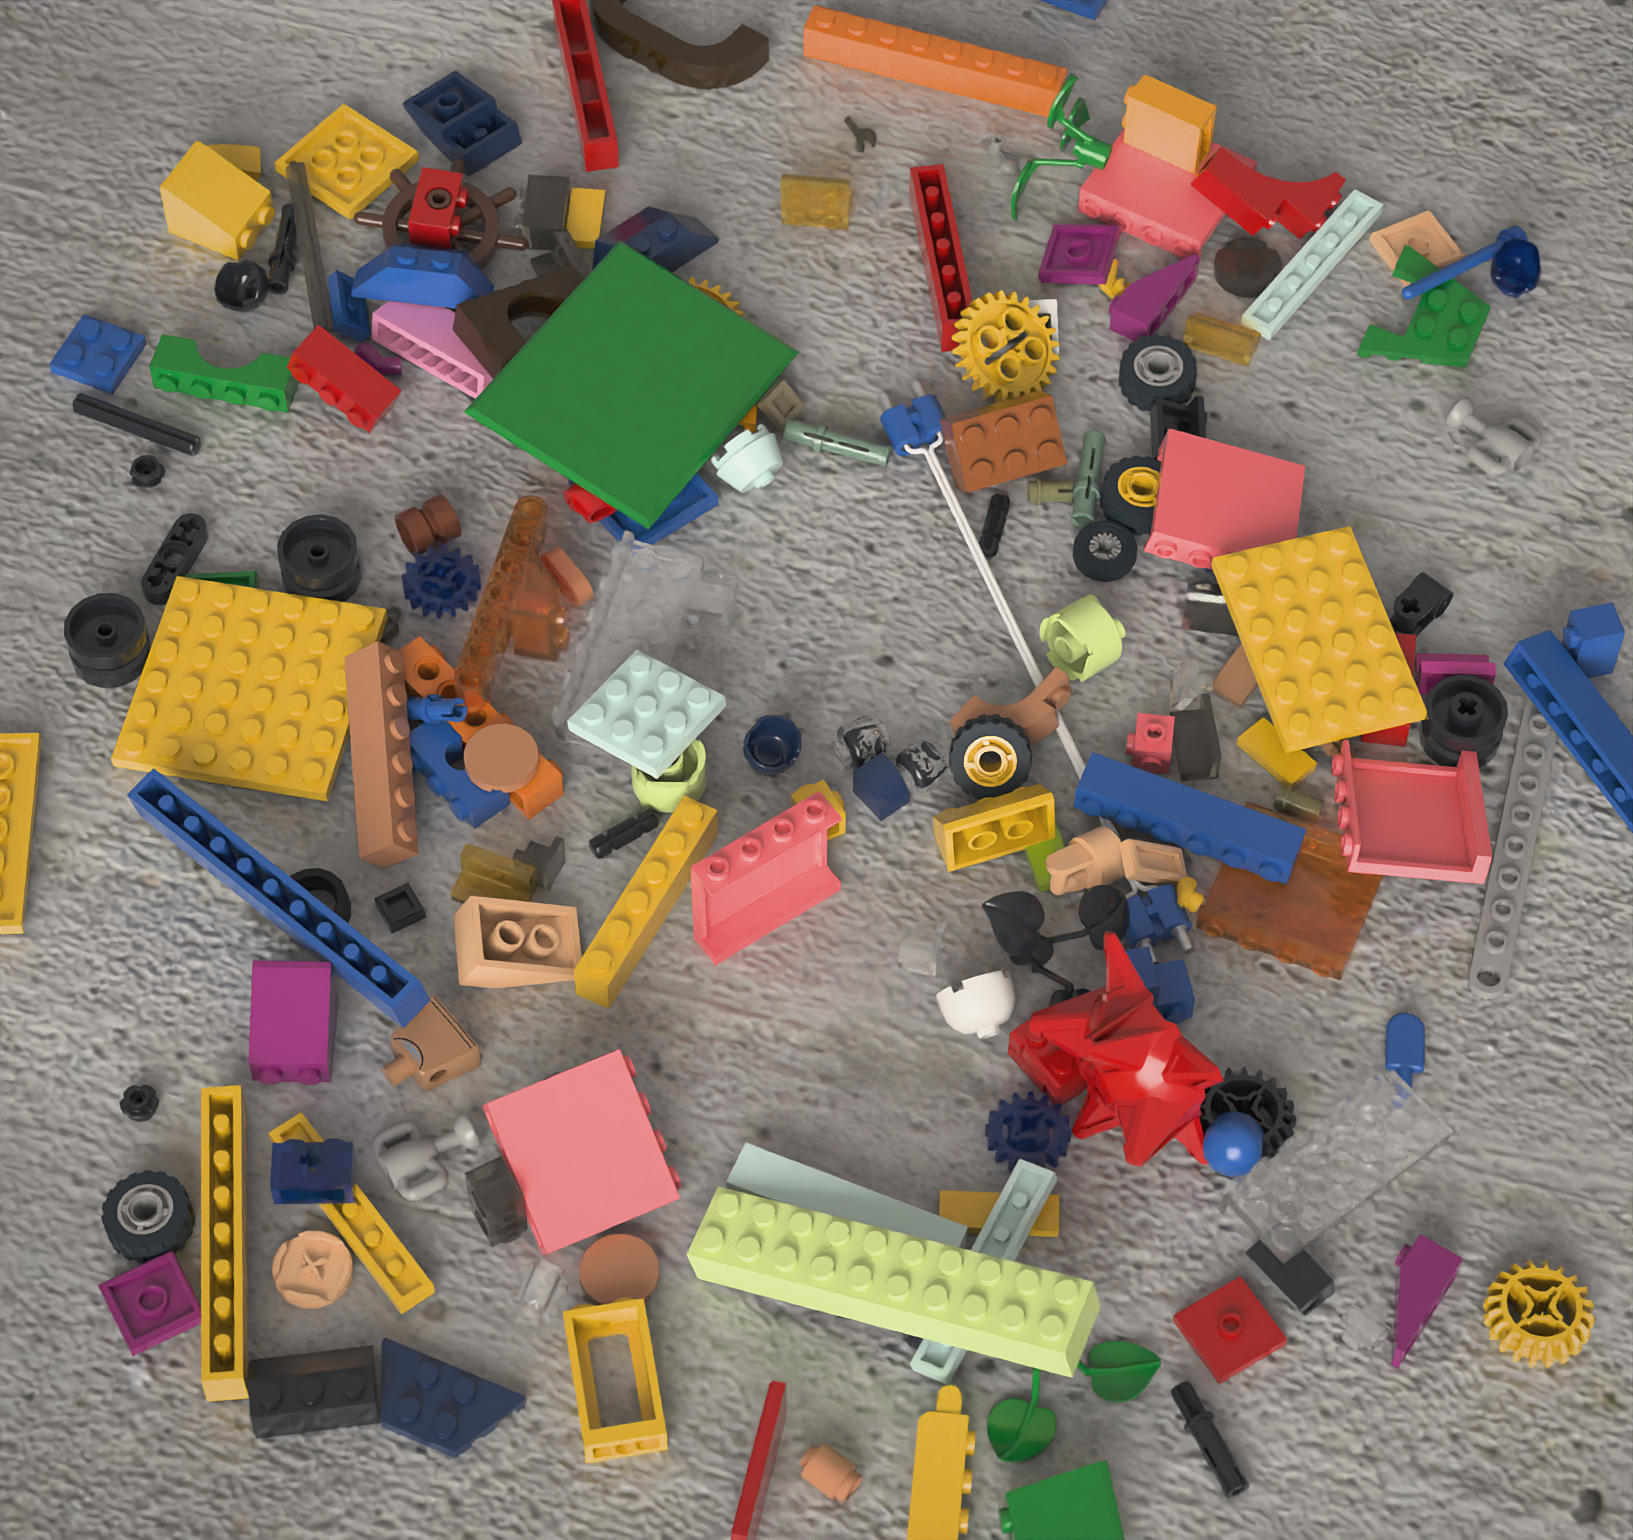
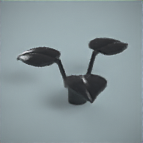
M1109 885L1093 886L1081 897L1078 912L1080 921L1085 926L1084 929L1052 937H1045L1038 932L1044 923L1045 913L1038 898L1031 893L1024 891L1006 892L990 898L981 905L990 920L998 944L1009 955L1012 963L1017 966H1031L1032 973H1040L1065 987V989L1056 990L1052 994L1049 1007L1091 992L1085 988L1074 990L1072 982L1043 967L1053 956V944L1085 937L1089 934L1092 946L1097 950H1104V933L1107 930L1116 933L1121 942L1127 932L1130 917L1125 895L1122 891Z

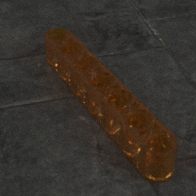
M524 496L515 504L454 672V698H461L465 701V703L459 706L467 705V712L479 711L488 702L547 535V504L538 496Z

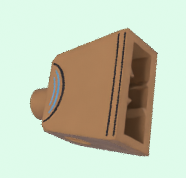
M433 996L404 1029L400 1026L392 1033L390 1041L395 1059L383 1066L381 1071L392 1087H396L411 1076L423 1091H430L481 1066L479 1046L439 999Z

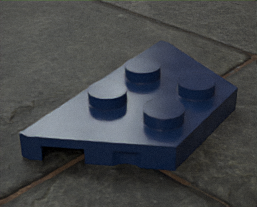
M386 1337L382 1340V1428L456 1459L471 1448L475 1440L486 1437L498 1428V1422L514 1410L517 1412L521 1411L527 1403L526 1396Z

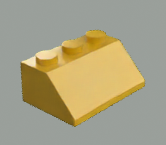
M1041 784L1031 787H1020L1011 793L994 798L986 797L974 804L960 808H949L940 814L932 816L934 837L948 872L1025 850L1026 846L1056 838L1054 797L1052 792Z

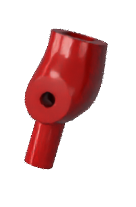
M576 483L563 492L568 507L582 515L588 523L600 521L617 511V509Z

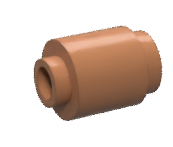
M824 1443L819 1448L815 1445L811 1446L799 1464L804 1468L801 1473V1477L832 1501L837 1498L843 1504L854 1494L863 1479V1476L857 1472L858 1467L827 1443Z

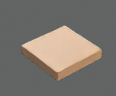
M1430 210L1373 232L1370 236L1371 244L1393 272L1405 245L1413 248L1440 269L1465 257ZM1399 279L1400 282L1404 285V287L1412 284L1410 282Z

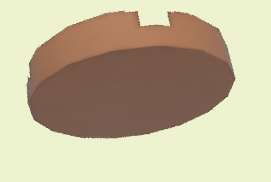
M503 723L492 724L482 728L468 740L464 750V764L467 775L472 783L485 791L492 792L493 789L502 790V793H508L526 786L535 777L538 769V745L532 735L519 726Z
M610 1234L596 1240L585 1251L579 1264L580 1285L586 1298L597 1305L610 1304L622 1297L644 1298V1303H646L654 1293L655 1288L657 1289L660 1281L659 1261L652 1247L641 1238L628 1234Z

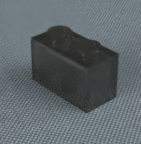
M528 176L527 188H521L520 209H524V212L517 215L516 221L517 235H522L529 242L527 249L564 251V239L571 196L569 177Z

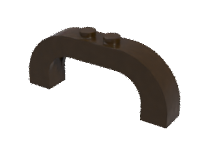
M589 0L592 26L605 44L619 52L623 57L646 67L650 72L657 73L679 85L696 89H719L733 86L755 75L769 61V38L744 24H741L722 42L706 46L693 45L625 9L622 5L627 0Z

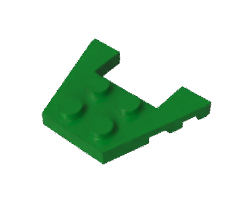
M1405 245L1392 276L1414 283L1440 268L1410 246ZM1452 278L1423 293L1405 336H1400L1369 324L1359 346L1357 356L1370 358L1371 354L1387 356V360L1400 361L1401 357L1421 359V363L1466 368L1489 315L1491 306Z

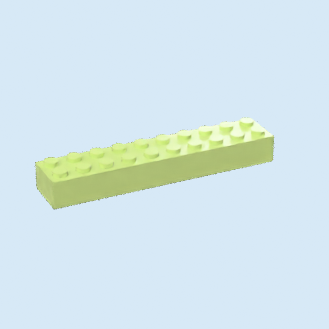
M719 1186L687 1252V1256L698 1279L1072 1378L1101 1307L1094 1282Z

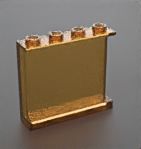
M1247 801L1244 807L1307 829L1301 851L1287 885L1278 881H1268L1256 873L1242 868H1232L1223 862L1205 904H1201L1199 908L1196 928L1203 930L1212 937H1223L1239 943L1247 950L1261 951L1272 955L1285 964H1296L1312 970L1318 976L1332 977L1341 981L1384 875L1348 872L1346 856L1340 853L1341 834Z

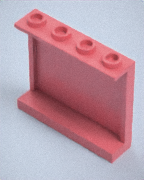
M1123 129L1112 144V153L1104 170L1095 168L1081 186L1078 211L1108 225H1119L1121 232H1126L1144 240L1150 245L1171 252L1181 259L1195 254L1200 257V263L1202 247L1223 219L1225 213L1192 187L1190 183L1204 163L1220 147L1255 171L1257 170L1258 162L1212 142L1211 153L1197 172L1193 174L1124 143Z
M1168 429L1158 450L1157 460L1161 461L1151 534L1144 546V552L1155 554L1161 558H1170L1188 563L1197 568L1213 570L1211 566L1213 557L1297 538L1305 474L1304 465Z
M1343 739L1340 753L1333 755L1331 774L1337 777L1334 800L1340 803L1337 826L1338 829H1343L1340 853L1346 856L1348 872L1484 884L1492 860V850L1477 752L1462 750L1457 767L1351 758L1349 740Z
M820 791L691 866L694 940L714 965L719 964L841 890V882L827 866V829L842 821V817Z
M620 1049L482 1105L542 1255L554 1252L680 1199L677 1191L682 1188L679 1176L673 1166L667 1167L662 1154L667 1151L664 1139L658 1129L652 1130L647 1117L651 1114L649 1102L643 1092L637 1093L632 1078L636 1077L634 1065L628 1055L622 1056Z

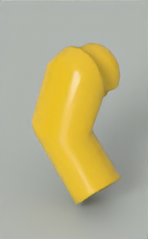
M1116 259L1113 260L1106 285L1098 284L1099 288L1112 300L1116 295L1121 296L1128 285L1131 284L1129 281L1124 284L1125 278H1116L1119 262Z
M1184 877L1178 882L1176 887L1177 904L1182 909L1186 907L1190 912L1195 913L1199 910V906L1203 904L1205 899L1201 893L1196 892V880L1192 877Z

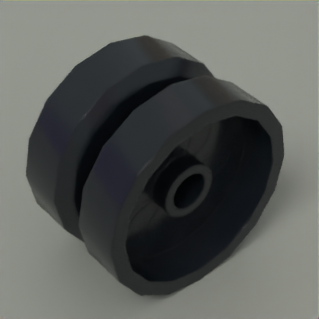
M323 514L310 515L292 522L281 533L277 543V553L283 587L287 593L345 602L357 591L361 581V567L356 536L348 524L337 517Z
M116 593L92 595L82 599L72 607L64 621V637L69 649L71 663L76 674L87 684L100 688H117L133 682L142 674L151 649V643L143 613L140 607L129 597Z
M1454 675L1437 683L1431 689L1426 700L1425 708L1427 714L1425 720H1421L1419 729L1420 744L1427 756L1440 766L1457 767L1462 750L1477 752L1479 768L1487 765L1497 754L1508 718L1507 702L1502 693L1489 681L1473 675Z

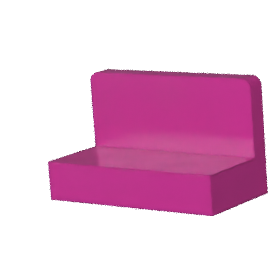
M1417 653L1415 657L1416 686L1420 694H1429L1437 683L1454 675H1473L1494 684L1496 677L1495 663L1489 662V656Z

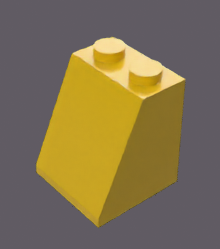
M197 140L160 186L170 233L238 261L247 250L254 246L259 233L265 226H269L274 218L275 209L272 204L271 192Z

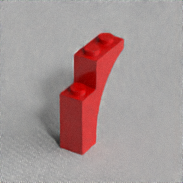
M1220 147L1204 163L1190 185L1252 236L1263 227L1267 230L1270 229L1278 221L1298 239H1301L1310 230L1316 233L1327 219L1324 212L1326 209L1330 211L1341 199L1342 194L1339 193V190L1346 179L1337 172L1310 182H1289L1275 179L1249 168Z

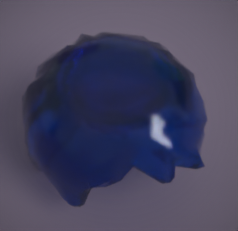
M1520 238L1504 241L1494 254L1490 266L1492 283L1503 294L1511 298H1518L1522 294L1534 290L1540 281L1542 271L1538 248L1535 244Z

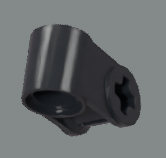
M1425 572L1420 573L1394 602L1393 610L1395 613L1389 620L1394 633L1410 634L1418 637L1434 619H1437L1444 613L1451 603L1454 593Z

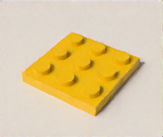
M343 103L274 163L276 172L347 219L352 220L356 212L362 211L393 184L389 176L393 169H399L404 174L419 161V155L417 150Z

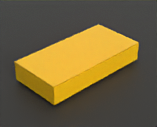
M571 189L564 239L565 248L594 249L595 240L601 237L606 201L605 190Z
M1264 717L1237 738L1236 745L1286 788L1289 785L1293 786V788L1296 787L1316 770L1317 762L1302 749L1289 753L1284 752L1275 726Z

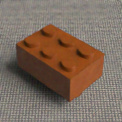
M1036 391L939 419L955 488L966 493L1067 464L1054 402L1050 394Z

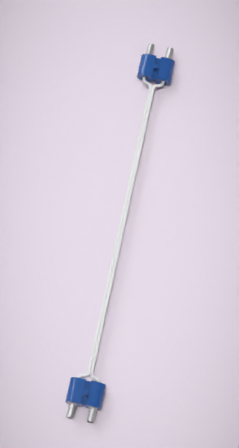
M921 381L911 384V389L916 399L912 400V406L905 408L904 404L894 406L888 393L881 394L878 397V401L884 413L881 415L880 421L896 455L906 456L923 453L926 456L1037 688L1044 679L934 452L935 447L944 442L939 419L946 417L937 397L927 395ZM927 443L929 451L925 448H920V445ZM1056 709L1055 714L1059 725L1056 729L1079 779H1081L1086 766L1059 710ZM1098 816L1102 826L1108 827L1118 835L1112 821ZM1128 879L1132 891L1125 895L1130 917L1128 929L1124 937L1130 949L1149 946L1153 962L1158 964L1160 962L1153 949V946L1157 945V940L1165 938L1166 941L1176 938L1183 955L1192 954L1196 950L1188 934L1192 923L1185 909H1182L1177 904V892L1174 886L1171 884L1144 886L1141 881ZM1138 888L1146 891L1147 896L1140 898L1139 895H1136Z

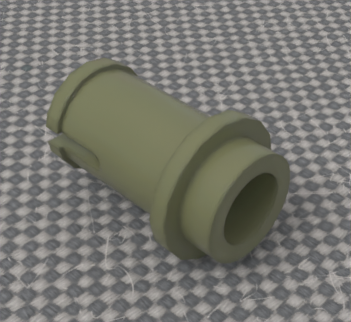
M1036 477L1034 481H1028L1027 484L1028 502H1034L1035 506H1040L1041 502L1072 503L1073 493L1058 492V490L1073 489L1072 480L1041 481L1040 477Z
M1289 785L1288 788L1280 787L1273 807L1280 809L1279 813L1281 814L1286 811L1316 823L1324 801L1293 790V786Z

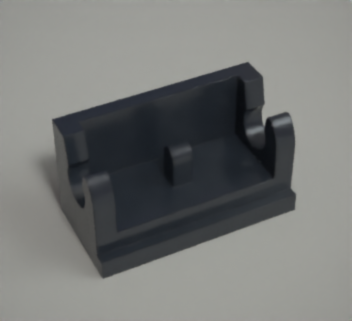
M1279 1223L1246 1251V1256L1268 1276L1304 1316L1311 1313L1328 1297L1330 1298L1335 1294L1334 1280Z

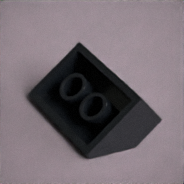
M373 1345L250 1360L248 1373L250 1420L256 1439L380 1423Z

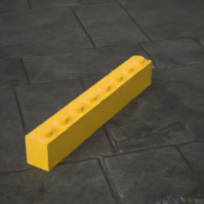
M241 1085L201 1088V1382L207 1401L249 1398L247 1107Z

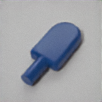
M1406 1012L1392 1016L1387 1023L1385 1031V1069L1397 1072L1396 1097L1400 1100H1409L1412 1098V1073L1421 1074L1425 1067V1028L1420 1018Z

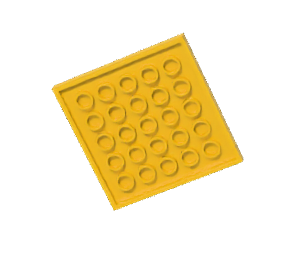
M177 576L111 757L113 765L115 767L150 772L154 768L164 775L328 802L350 736L344 657L372 643L381 641L388 619L387 610L378 607Z

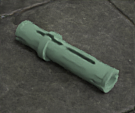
M789 418L786 424L783 438L786 441L789 440L813 447L815 452L821 453L822 450L852 459L881 465L884 468L887 467L892 449L890 445L886 446L856 436L829 430L828 425L820 424L818 427L798 422ZM808 433L822 438L834 440V442L831 443L817 438H812L806 436V434ZM845 443L848 445L869 450V452H864L853 448L845 447L841 444Z
M1090 430L1084 433L1078 480L1072 489L1075 500L1071 521L1079 527H1085L1089 523H1093L1095 504L1101 495V488L1098 483L1106 437L1097 430Z

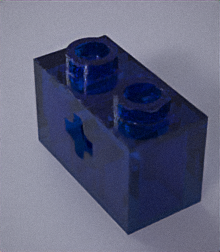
M333 1138L324 1142H305L299 1139H290L284 1143H272L270 1189L274 1204L355 1203L357 1159L353 1142Z

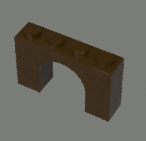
M574 265L530 280H524L519 284L501 290H495L492 293L475 299L466 300L457 304L452 330L494 379L527 343L512 326L511 322L518 318L530 316L548 319L585 278Z

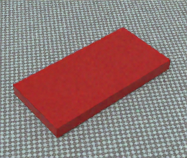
M772 1380L769 1383L731 1530V1540L756 1539L787 1417L786 1383Z

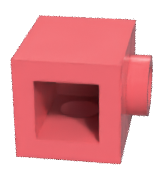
M1137 713L1135 733H1128L1125 754L1133 756V767L1152 774L1169 773L1174 716Z

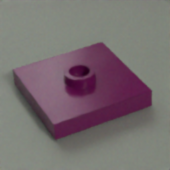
M1054 224L1038 273L1040 283L1106 285L1121 236L1119 225Z
M173 1250L98 1285L100 1293L132 1357L201 1324V1305Z

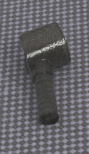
M847 116L844 122L856 138V151L864 152L865 144L863 141L869 142L875 148L876 133L870 128L860 129L850 116Z

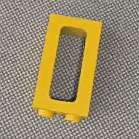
M622 1297L610 1304L597 1306L580 1304L574 1306L571 1310L563 1311L586 1463L668 1450L667 1432L644 1298ZM625 1335L629 1340L642 1421L602 1428L588 1344L595 1338Z

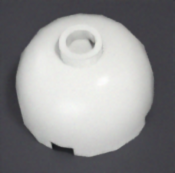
M995 971L962 981L963 986L959 987L957 992L953 993L950 986L937 994L936 999L945 1021L955 1031L966 1035L977 1033L979 1040L1001 1033L999 1026L1010 1019L1016 1006V992L1009 971L1004 974L1002 971Z

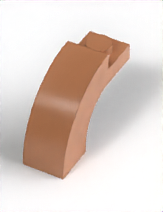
M1056 667L1029 696L1010 705L989 704L973 695L949 720L954 737L960 726L963 727L967 720L978 718V715L986 714V716L999 714L1000 717L1012 719L1013 723L1017 726L1019 724L1024 729L1025 736H1028L1030 745L1041 741L1059 727L1055 710L1063 708L1069 701L1072 693L1068 674Z

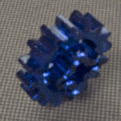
M442 545L440 552H435L432 547H428V555L426 556L418 552L414 554L416 564L407 562L405 565L406 573L402 574L405 599H410L413 610L421 606L422 615L425 617L431 611L436 612L437 619L442 618L443 612H449L453 618L456 617L457 608L460 607L464 611L469 610L468 600L477 602V591L481 590L482 585L479 565H473L472 555L469 554L462 558L461 548L457 547L450 553L446 545Z
M1033 1091L1028 1092L1026 1099H1021L1015 1092L1012 1093V1103L1009 1104L1005 1100L1000 1099L998 1101V1111L991 1110L989 1112V1123L986 1124L985 1137H988L987 1150L996 1151L995 1162L997 1164L1007 1160L1009 1172L1014 1170L1019 1159L1045 1168L1046 1163L1056 1168L1059 1156L1066 1157L1068 1153L1067 1143L1071 1142L1072 1130L1067 1129L1069 1128L1070 1118L1068 1115L1060 1116L1062 1108L1060 1103L1050 1107L1048 1105L1049 1096L1046 1094L1038 1101L1034 1100ZM1005 1124L1008 1126V1136L1006 1139H1004L1002 1134ZM1050 1128L1053 1129L1055 1135L1052 1143L1049 1141Z

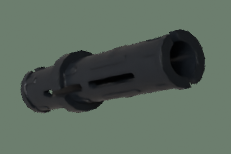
M288 203L282 207L274 251L270 253L268 259L270 266L268 291L276 295H282L287 292L290 273L296 265L294 253L301 218L303 217V209L294 203ZM287 231H289L288 240H286ZM284 257L282 267H280L281 260Z

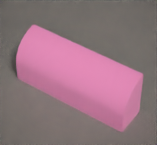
M388 301L373 313L371 340L476 399L493 380L452 330L455 313L446 307Z

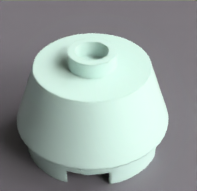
M760 424L757 427V433L753 435L749 429L739 434L724 446L727 453L721 459L717 455L711 460L718 470L716 475L741 493L750 491L755 487L758 490L765 487L775 478L773 474L783 465L775 433H769L764 424Z

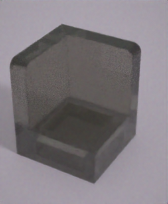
M555 836L550 847L530 840L525 851L516 849L513 854L515 878L550 891L566 861L564 839Z

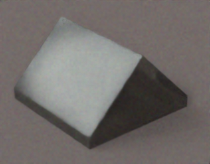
M1188 580L1182 629L1239 636L1219 584Z

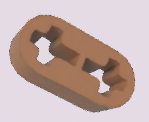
M557 546L541 555V562L546 573L573 606L577 608L594 598L593 590L587 578L560 547Z

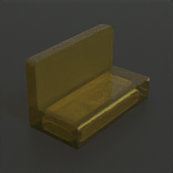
M1196 312L1194 316L1189 315L1186 320L1183 344L1186 347L1188 346L1189 348L1249 367L1260 343L1261 333Z
M466 843L460 854L462 872L450 894L452 900L462 904L470 896L531 902L538 888L536 868Z

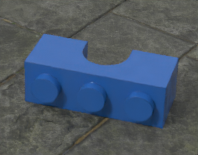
M441 720L438 724L424 722L410 732L412 771L414 773L419 771L426 778V783L430 790L438 797L442 795L449 802L451 811L459 820L463 821L465 819L476 829L510 805L509 792L502 793V790L493 789L492 792L482 790L472 783L465 770H457L451 767L463 758L464 755L461 736L447 721Z

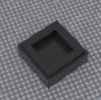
M409 883L374 898L375 906L392 934L426 918L425 910Z

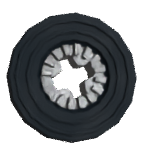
M1101 520L1089 523L1079 531L1074 539L1072 556L1077 569L1084 576L1095 581L1110 582L1119 580L1130 573L1136 563L1137 543L1133 534L1125 526L1113 521ZM1103 548L1105 551L1111 550V554H1109L1108 557L1104 553L1099 554V549Z

